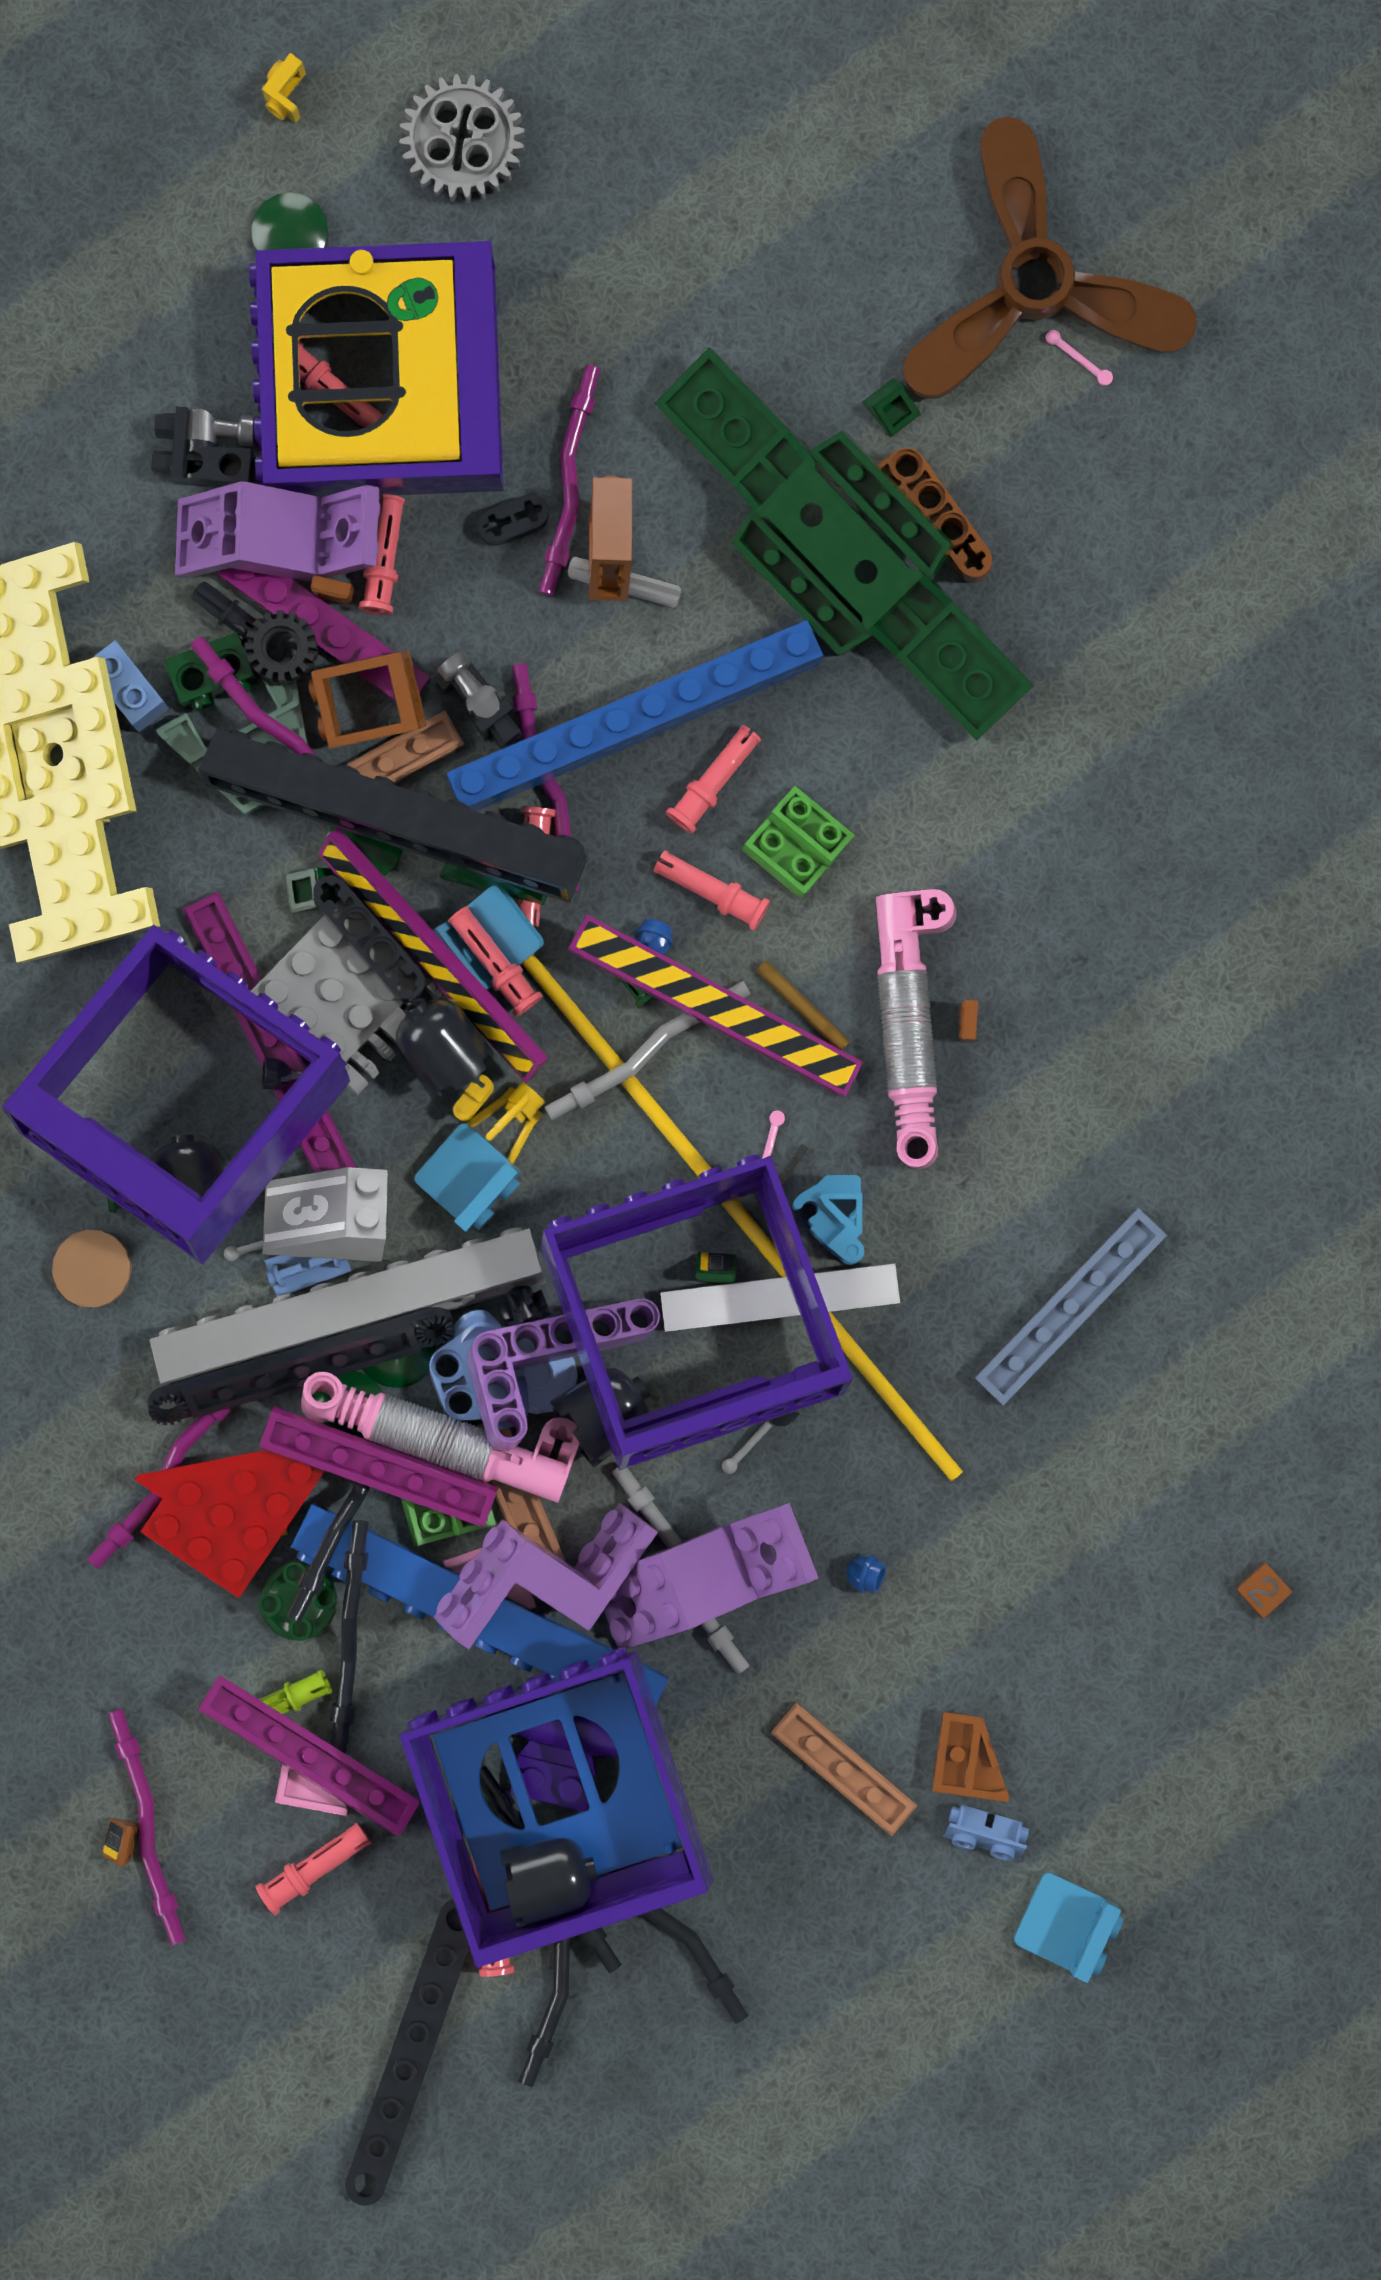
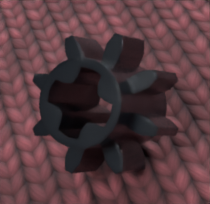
M518 1286L511 1289L505 1295L506 1303L499 1305L506 1327L544 1319L543 1317L551 1314L543 1291L538 1290L534 1293L530 1286Z

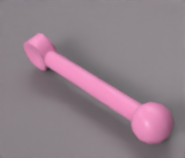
M1050 330L1047 332L1046 341L1048 344L1060 347L1094 374L1100 385L1108 386L1111 384L1113 375L1110 371H1101L1063 341L1058 331Z
M773 1111L769 1117L771 1128L762 1158L772 1154L778 1128L785 1121V1116L781 1111Z

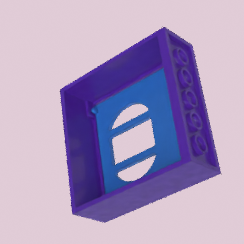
M625 1647L611 1650L602 1654L603 1657L598 1658L599 1663L590 1666L587 1659L565 1666V1669L560 1671V1676L551 1678L549 1672L536 1675L527 1679V1682L521 1684L522 1688L513 1691L512 1685L500 1687L490 1691L489 1695L483 1697L484 1701L479 1703L475 1702L474 1697L461 1700L452 1704V1707L445 1710L446 1714L438 1716L436 1710L425 1712L413 1717L414 1720L407 1722L409 1727L399 1735L476 1968L708 1892L713 1882V1876L637 1650L629 1653L626 1652ZM599 1678V1680L432 1735L457 1808L455 1812L429 1734ZM576 1715L585 1717L602 1727L610 1736L617 1749L620 1763L619 1778L616 1788L607 1802H603L600 1798L574 1720ZM554 1720H560L590 1809L539 1825L510 1741V1735ZM492 1743L498 1744L525 1829L513 1827L499 1819L488 1807L483 1797L480 1786V1769L483 1758ZM463 1834L466 1835L490 1910L492 1912H488ZM557 1837H567L580 1845L585 1858L593 1857L597 1876L611 1872L597 1877L598 1881L590 1882L591 1897L588 1904L581 1911L517 1929L516 1919L513 1918L511 1906L504 1907L510 1905L505 1883V1881H508L505 1865L501 1863L500 1849Z

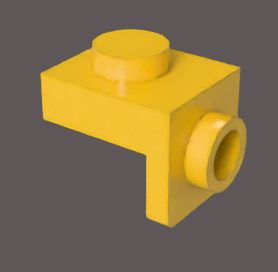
M291 53L284 61L278 60L272 66L267 75L268 81L263 86L262 92L267 101L265 107L275 117L282 121L288 117L294 123H297L301 118L298 108L287 97L306 75L303 62Z

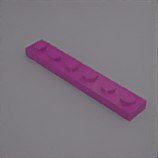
M235 568L223 569L218 574L222 579L271 614H277L276 610H283L286 614L293 612L300 619L306 620L314 632L318 647L342 664L395 653L292 579ZM388 665L355 672L396 702ZM413 665L419 693L421 694L431 678Z
M274 1407L270 1413L259 1446L483 1528L499 1488Z
M221 1675L217 1676L197 1708V1711L397 1837L402 1834L421 1802Z

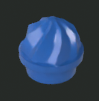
M644 920L641 927H638L634 933L636 941L662 955L671 948L673 943L671 927L659 920Z
M874 1555L870 1557L857 1556L847 1566L848 1581L862 1594H865L867 1591L876 1594L879 1591L886 1574V1564L879 1562L878 1557Z

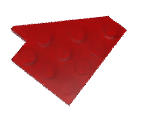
M265 1449L139 1474L135 1481L162 1498L140 1532L240 1598L325 1470Z

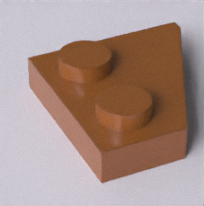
M942 1711L932 1783L933 1792L1009 1802V1794L982 1716Z

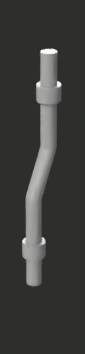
M744 981L728 989L743 998L750 995ZM683 1013L659 1026L626 1063L587 1084L583 1081L570 1088L571 1093L545 1106L551 1120L577 1106H580L581 1109L595 1102L594 1097L636 1075L668 1039L700 1021Z
M616 1468L612 1471V1474L629 1495L628 1502L636 1513L641 1511L652 1528L658 1532V1536L666 1547L670 1548L681 1543V1539L652 1502L655 1498L646 1486L642 1488L628 1468L620 1471ZM715 1618L700 1624L709 1636L706 1640L715 1652L719 1650L737 1675L750 1666L731 1641L734 1637L725 1625L721 1627Z

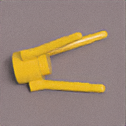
M521 1082L516 1089L510 1087L502 1097L465 1123L473 1128L507 1104L504 1107L507 1111L506 1114L485 1136L486 1140L491 1141L513 1118L520 1123L527 1119L507 1156V1159L513 1164L534 1125L543 1116L539 1109L545 1104V1101L524 1082Z

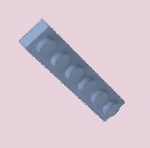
M1137 1208L974 1379L1004 1406L1167 1235Z

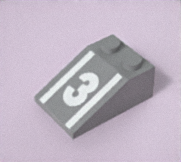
M347 1167L271 1180L265 1187L262 1254L381 1262L386 1242L388 1170Z

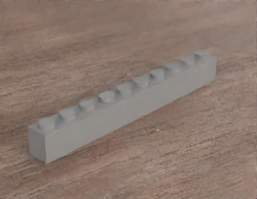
M519 1227L511 1228L501 1232L500 1237L488 1241L473 1239L462 1244V1248L450 1252L435 1250L429 1252L424 1256L423 1260L409 1263V1261H397L388 1265L385 1271L371 1274V1272L356 1273L348 1278L349 1281L337 1285H333V1283L318 1284L310 1289L311 1292L299 1296L284 1294L274 1298L273 1303L265 1306L247 1305L236 1309L234 1315L223 1318L209 1316L197 1321V1325L186 1329L171 1327L162 1330L158 1337L149 1339L160 1384L167 1386L430 1307H441L451 1311L506 1295L511 1289L518 1286L533 1287L544 1284L546 1280L530 1228L522 1230Z

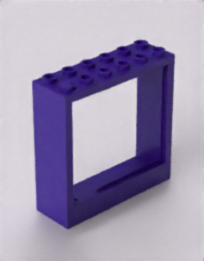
M153 924L2 1108L20 1135L203 1265L350 1083V1078L345 1068L347 1063L341 1058V1049L335 1042L326 1036H322L320 1039L309 1032L310 1027L294 1014H291L289 1017L285 1016L277 1010L279 1008L278 1004L262 992L258 996L246 989L248 984L236 973L229 971L226 975L216 968V961L202 950H198L197 953L193 952L185 946L187 944L186 941L172 929H167L164 932ZM169 964L310 1062L309 1066L203 1197L91 1117L82 1118L57 1100Z
M759 1155L748 1156L739 1160L736 1163L737 1167L725 1171L721 1167L711 1168L699 1174L700 1179L685 1183L684 1179L675 1180L663 1185L661 1192L647 1195L645 1191L638 1192L626 1197L624 1204L612 1208L609 1207V1204L598 1205L587 1210V1216L572 1220L570 1216L561 1217L551 1221L548 1224L549 1228L543 1230L541 1250L619 1471L842 1396L846 1393L853 1380L771 1156L760 1159ZM756 1192L817 1361L796 1367L792 1372L771 1379L757 1376L624 1421L567 1258L701 1215L703 1209Z

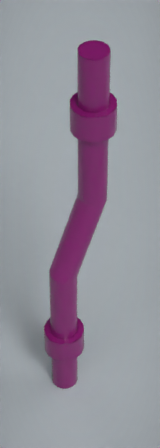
M586 365L578 393L573 394L569 407L572 414L559 455L564 508L553 545L548 546L544 562L547 565L539 589V593L550 597L554 596L561 569L567 566L570 555L567 549L580 508L575 455L586 418L591 416L595 404V399L592 397L601 369L592 365Z
M200 636L190 644L191 648L209 669L206 672L216 685L221 684L250 722L289 747L295 754L302 756V753H310L315 755L302 737L260 710L233 676L235 671L225 658L221 660L203 636Z
M526 663L512 666L516 692L512 699L514 713L519 714L522 741L537 735L534 711L538 710L536 694L531 693ZM554 778L540 784L551 802L552 809L556 810L555 817H553L556 837L559 835L572 837L566 796ZM578 883V885H577V888H576V890H575V893L580 891V890H579V883Z
M225 1409L198 1417L172 1444L161 1470L180 1466L185 1453L217 1420L221 1422L231 1410ZM151 1491L121 1524L117 1521L106 1532L108 1537L87 1560L99 1569L119 1547L124 1549L134 1538L132 1534L155 1511L162 1498Z
M123 1709L108 1713L118 1743L114 1747L119 1760L123 1759L138 1801L139 1855L155 1898L152 1901L154 1911L157 1917L161 1916L170 1945L172 1946L186 1940L176 1913V1909H179L174 1893L170 1894L155 1852L154 1798L138 1755L142 1751L137 1737L132 1738Z

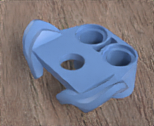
M475 1310L463 1315L455 1324L454 1339L438 1349L431 1357L429 1364L430 1377L443 1413L447 1417H451L452 1420H460L461 1423L463 1421L466 1423L472 1420H482L467 1362L469 1349L479 1334L502 1328L498 1320L484 1310ZM482 1346L478 1348V1353L483 1360L497 1359V1355L491 1347ZM443 1358L453 1359L458 1365L457 1373L452 1377H443L438 1374L436 1364L439 1360ZM520 1376L516 1380L527 1417L529 1409L527 1382L525 1376ZM488 1385V1392L493 1398L504 1399L507 1397L506 1391L501 1385ZM456 1395H465L470 1399L472 1408L465 1414H456L450 1409L449 1401ZM509 1422L497 1424L498 1430L513 1427Z

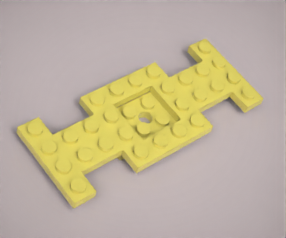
M76 542L0 565V849L28 842L42 910L41 916L9 924L17 963L30 962L149 930L153 924L160 927L152 888L144 887L122 894H117L103 824L110 822L111 818L135 812L136 806L105 658L95 657L70 665L56 592L89 582L82 544ZM59 744L63 749V759L55 766L51 761L50 754L53 747Z

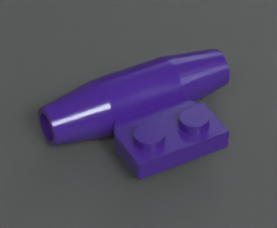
M546 1695V1696H543V1697H540V1698H537V1699H534V1700H531V1701H528V1702H525V1703H522V1704H519V1705H516V1706H513V1707H510V1708H507V1709H504V1710H501V1711H498V1712H495V1713L486 1715V1717L491 1716V1715H494V1714H497V1713H500V1712H503V1711H506V1710H509V1709H512V1708H515V1707H518V1706H521V1705H524V1704H527V1703H530V1702H533V1701H536V1700H539V1699H542V1698H545V1697H548V1696ZM576 1715L574 1720L595 1780L597 1770L593 1756L619 1758L617 1749L610 1736L602 1727L585 1717ZM554 1720L515 1733V1735L529 1740L517 1758L529 1798L575 1810L587 1811L589 1803L562 1722ZM511 1786L510 1794H514L513 1789H512V1786Z

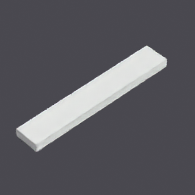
M895 1263L814 1273L828 1312L900 1303ZM787 1277L660 1292L665 1332L800 1315Z

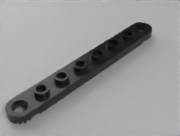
M430 1307L163 1386L154 1390L148 1397L149 1416L152 1421L156 1420V1423L159 1425L161 1422L166 1426L167 1423L175 1425V1421L179 1423L185 1418L193 1416V1419L303 1387L308 1377L314 1373L328 1372L337 1377L421 1352V1348L433 1347L435 1344L440 1346L441 1342L445 1344L447 1339H452V1335L455 1333L451 1313L444 1308ZM434 1321L437 1324L441 1322L443 1325L437 1330L426 1329V1325L430 1326V1322L434 1324ZM167 1400H169L170 1403L174 1401V1403L177 1404L175 1407L170 1409H162L159 1407V1404L163 1405V1401L167 1403Z
M454 1899L447 1901L439 1912L346 2178V2193L358 2205L367 2206L376 2203L385 2191L470 1948L464 1929H454L448 1923V1912L456 1907ZM363 2173L372 2175L377 2182L376 2191L368 2195L359 2193L354 2185L355 2178Z

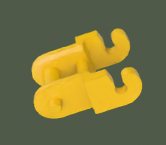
M481 1075L479 1077L480 1082L485 1084L483 1088L471 1082L454 1105L453 1112L459 1120L468 1121L473 1118L493 1092V1082L487 1076Z

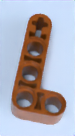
M901 448L878 463L885 473L940 530L946 524H955L961 529L962 536L959 539L951 540L954 547L946 559L963 581L968 583L983 581L988 576L992 565L990 550L924 457L913 448ZM902 461H910L916 466L917 472L913 476L904 477L897 472L896 466ZM925 492H931L939 498L940 503L932 509H927L919 503L918 497ZM967 541L971 542L967 547V552L971 558L975 560L980 557L982 559L979 571L975 567L969 569L965 567L968 557L961 548Z

